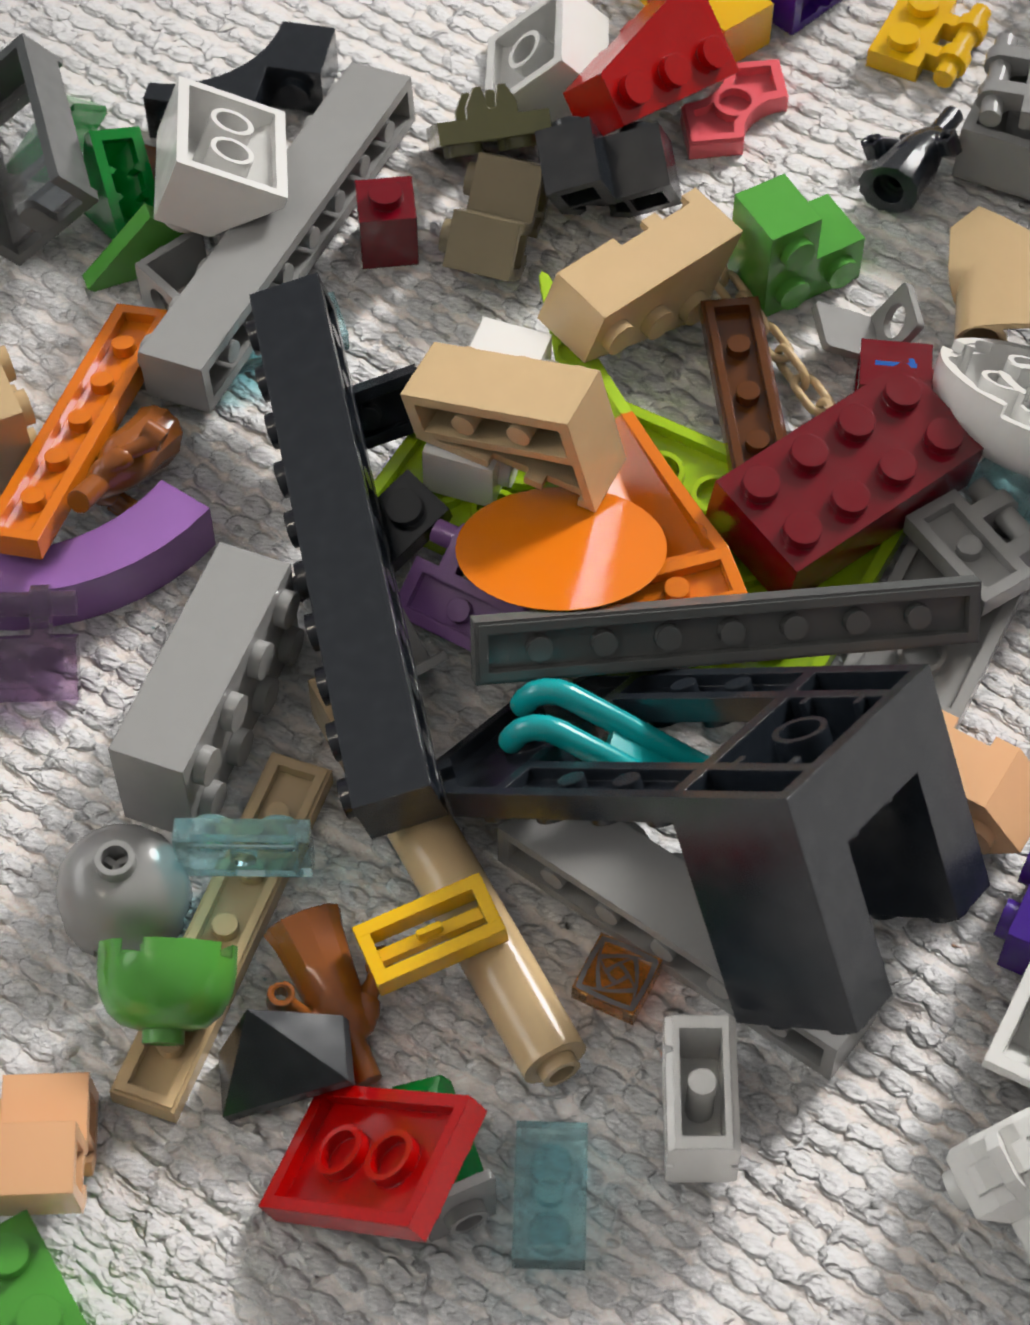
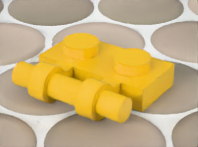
M898 0L868 49L866 66L915 83L923 69L934 72L933 80L938 86L948 88L952 86L956 78H960L965 74L972 61L971 50L981 45L989 31L987 22L991 17V10L988 6L977 3L972 6L968 13L958 16L955 15L957 0ZM940 39L952 42L944 46L938 45Z

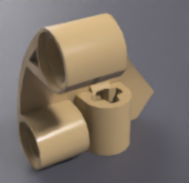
M978 206L950 227L948 275L952 298L956 306L954 339L988 338L1008 341V329H1030V230L1004 216Z

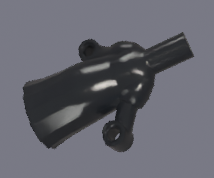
M947 106L930 126L914 130L913 132H906L899 135V138L882 136L881 134H871L863 138L861 146L866 160H878L866 169L858 180L860 185L859 191L864 196L866 202L879 211L889 213L904 212L905 210L912 209L918 201L920 194L935 178L942 157L955 156L962 152L961 143L956 128L963 121L962 112L955 106Z

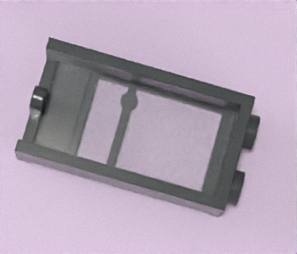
M23 33L0 51V255L18 266L26 262L99 201L97 190L90 186L60 68L63 66V61Z

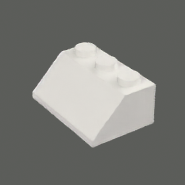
M178 76L157 131L154 220L163 222L166 226L177 232H194L211 237L283 209L288 200L285 112Z

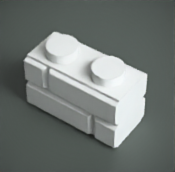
M672 1015L664 1017L662 1082L665 1181H671L672 1183H729L737 1181L738 1164L741 1156L736 1019L729 1015Z

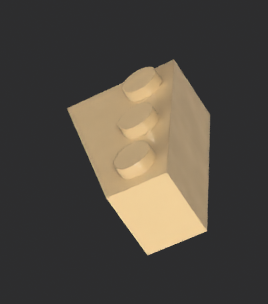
M696 187L682 195L681 203L683 205L681 209L665 219H661L656 213L643 219L640 228L644 232L623 245L612 238L557 272L537 318L582 362L586 363L607 354L616 355L628 346L647 339L655 340L665 332L686 324L692 326L700 321V301L712 300L710 297L743 230Z
M433 342L400 393L416 438L487 468L491 461L495 459L526 472L523 483L542 490L547 481L579 494L580 497L578 498L577 505L595 513L626 460L600 370L538 360L527 356H515L480 350L469 346L462 347Z

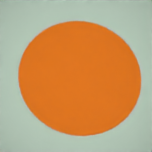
M562 487L542 488V490L532 489L511 494L495 500L478 510L461 528L456 539L455 553L458 565L468 580L477 588L496 599L520 607L537 610L575 611L618 602L643 589L661 571L667 556V542L664 532L657 521L644 509L624 498L606 493L595 513L577 505L578 498L580 497L579 494Z

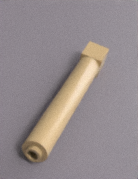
M314 677L308 680L312 716L328 742L325 724L334 721L331 705L326 706L324 704ZM339 761V764L341 765L344 771L343 762ZM447 808L448 816L387 834L421 897L475 873H480L506 927L509 941L463 960L459 964L524 1080L530 1084L542 1082L544 1086L552 1087L571 1078L580 1068L579 1060L586 1051V1045L449 809ZM474 900L435 917L434 920L435 922H443L477 907L478 904Z

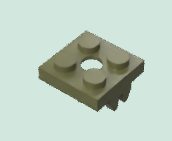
M505 83L497 84L495 92L493 89L485 90L484 95L480 86L473 87L470 94L469 92L460 94L454 112L455 121L434 124L426 128L429 151L443 149L444 159L477 155L478 152H483L482 143L497 141L498 152L528 148L537 145L535 131L551 127L549 108L518 112L517 100Z

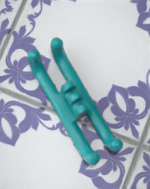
M542 678L528 682L515 692L510 700V708L520 718L507 725L498 737L499 746L505 753H517L526 744L540 741L552 744L584 762L703 763L710 757L571 682L554 678ZM556 705L609 732V735L604 742L565 720L551 715L532 713L540 706Z

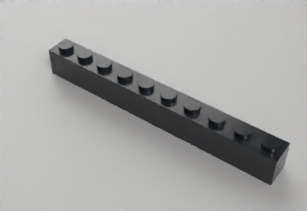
M318 272L250 294L254 319L246 322V330L256 356L262 357L263 365L255 368V376L265 402H271L272 412L264 415V422L274 449H280L282 460L273 464L274 472L281 493L285 499L290 497L292 510L283 513L284 523L294 548L300 547L302 561L293 564L294 573L302 596L305 600L310 598L312 613L304 615V624L311 646L315 652H321L323 666L314 669L315 680L324 704L326 706L331 705L334 721L325 724L326 735L335 760L343 762L345 778L339 779L336 782L339 799L347 818L357 817L371 839L448 816V810L337 313Z

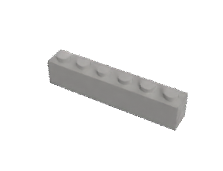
M509 819L499 825L498 861L620 942L656 958L659 961L657 965L659 968L735 1017L682 853L676 852L672 854L649 839L646 832L635 822H617L607 826H594L590 821L563 820L558 823L543 825L539 824L536 819ZM877 1012L858 1033L848 1035H833L823 1030L800 1028L775 1030L766 1025H745L828 1080H831L875 1021Z

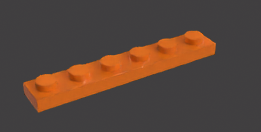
M116 304L0 496V554L40 560L44 558L71 511L67 502L68 494L87 477L90 466L98 459L100 449L108 437L116 432L144 383L142 369L138 364L139 346L143 338L147 334L152 333L167 313L166 309Z

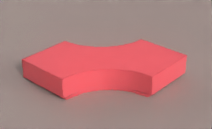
M779 59L737 62L736 64L740 72L724 79L721 86L714 93L702 100L686 103L681 107L680 123L689 160L743 155L744 136L749 128L768 115L787 111L789 97Z

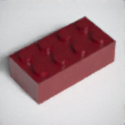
M903 360L717 479L705 516L728 544L729 548L767 591L816 588L901 531L907 515L953 489L959 492L968 486L981 459L984 447L977 443L963 429L950 408Z

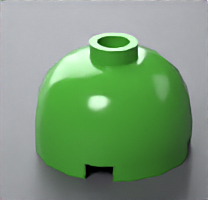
M143 937V943L140 944L139 950L122 949V938L99 941L96 970L99 997L106 1012L119 1025L142 1031L143 1045L183 1046L185 1032L208 1028L223 1015L233 997L237 976L238 947L232 945L222 949V942L213 940Z

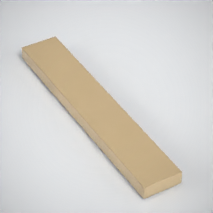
M275 752L271 753L183 937L222 942V949L232 945L238 947L237 976L233 997L223 1015L208 1028L185 1032L183 1046L143 1045L142 1031H138L109 1091L112 1102L177 1124L334 782L332 770Z

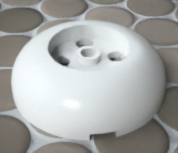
M988 338L954 339L951 349L942 346L934 368L933 391L950 408L963 429L977 443L984 447L983 457L1010 471L1030 478V346Z

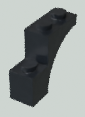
M282 21L272 41L253 59L230 72L196 82L269 107L315 112L325 99L338 71L336 29ZM148 83L143 100L150 138L157 139V131L175 84Z

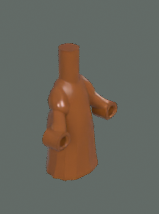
M156 405L141 407L122 428L108 437L99 451L98 459L90 466L87 477L68 494L67 502L69 507L77 513H85L94 504L107 506V510L118 517L135 505L138 501L126 494L125 491L137 487L157 471L168 466L180 451L183 431L178 418L172 415L169 409L160 408Z
M326 903L304 909L279 920L269 927L263 936L275 950L293 985L282 981L269 986L266 997L268 1010L343 1015L349 1020L355 1085L367 1087L376 1083L382 1078V1074L367 1042V1038L374 1031L380 1016L381 1002L378 1000L380 992L367 963H365V970L368 973L362 985L360 983L343 928L341 909L338 907V904ZM385 945L377 946L376 949L379 950V949L384 948V947H386V946H385ZM295 989L303 1004L295 998ZM283 995L286 999L278 1000L275 996Z

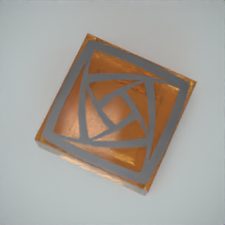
M601 932L572 986L571 998L630 1025H634L662 971L663 959Z

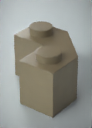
M478 152L477 161L469 163L463 182V194L469 196L467 209H454L452 219L446 218L440 231L438 249L439 252L445 253L442 267L507 282L520 280L527 264V255H524L528 237H538L548 202L541 165L499 154Z

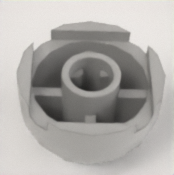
M111 824L92 830L71 847L59 866L56 883V903L65 932L83 952L95 956L94 951L98 952V942L106 939L122 938V949L139 950L140 944L143 943V937L178 938L185 926L183 919L189 911V904L192 905L193 891L180 853L162 834L140 825Z

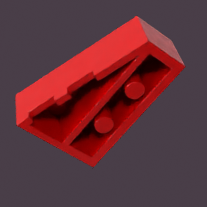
M647 0V5L635 18L629 20L622 27L617 38L606 49L601 51L563 92L572 115L582 118L589 116L602 135L606 136L740 72L709 0Z

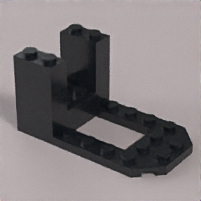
M929 664L665 669L583 676L572 679L573 684L584 688L656 728L672 726L679 722H701L702 726L706 728L722 727L732 722L748 723L703 763L576 762L577 758L552 744L540 741L526 744L517 753H505L499 746L498 737L507 725L520 718L511 711L509 702L436 760L454 817L484 818L488 823H499L509 819H536L539 824L543 825L554 824L563 820L590 821L594 826H607L617 822H646L652 828L673 825L737 1023L766 1025L775 1030L790 1028L823 1030L833 1035L858 1033L892 995L870 916L876 920L910 917L928 918L934 923H948L960 920L990 886ZM543 705L532 713L551 715L565 720L599 739L608 733L556 705Z

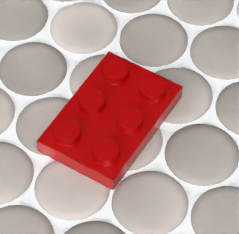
M352 1085L315 1096L258 1207L278 1222L426 1243L488 1111L471 1095Z

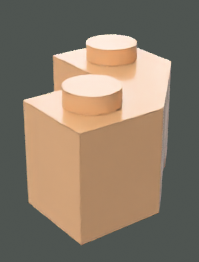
M942 710L982 855L1021 853L1030 837L1029 759L1020 748L998 737L989 746L955 729L959 718Z
M89 1072L3 1075L2 1097L0 1099V1216H15L26 1209L30 1215L84 1213L87 1201L86 1185H83L84 1177L93 1176L96 1166L99 1093Z

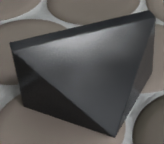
M247 1009L219 1051L222 1117L230 1122L355 1085L349 1020L343 1015Z

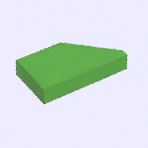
M144 203L82 275L88 290L96 292L136 280L135 263L184 233L172 230L163 222L154 220V207Z

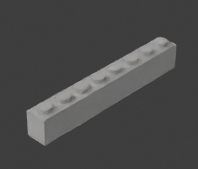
M351 62L339 80L330 85L325 99L314 114L309 115L305 119L300 133L289 148L286 149L288 200L285 207L224 231L223 237L210 255L200 261L195 275L182 293L172 299L167 313L153 332L143 338L138 350V364L142 369L148 395L211 413L254 351L246 330V322L254 319L249 295L307 276L356 206L355 180L375 179L415 122L411 76Z

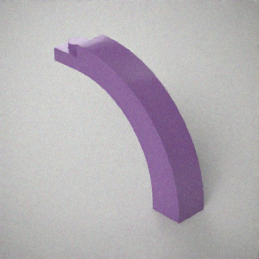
M161 480L141 500L118 517L75 538L50 545L42 560L0 554V630L16 631L49 628L83 621L117 610L167 585L192 567L216 545L210 508Z

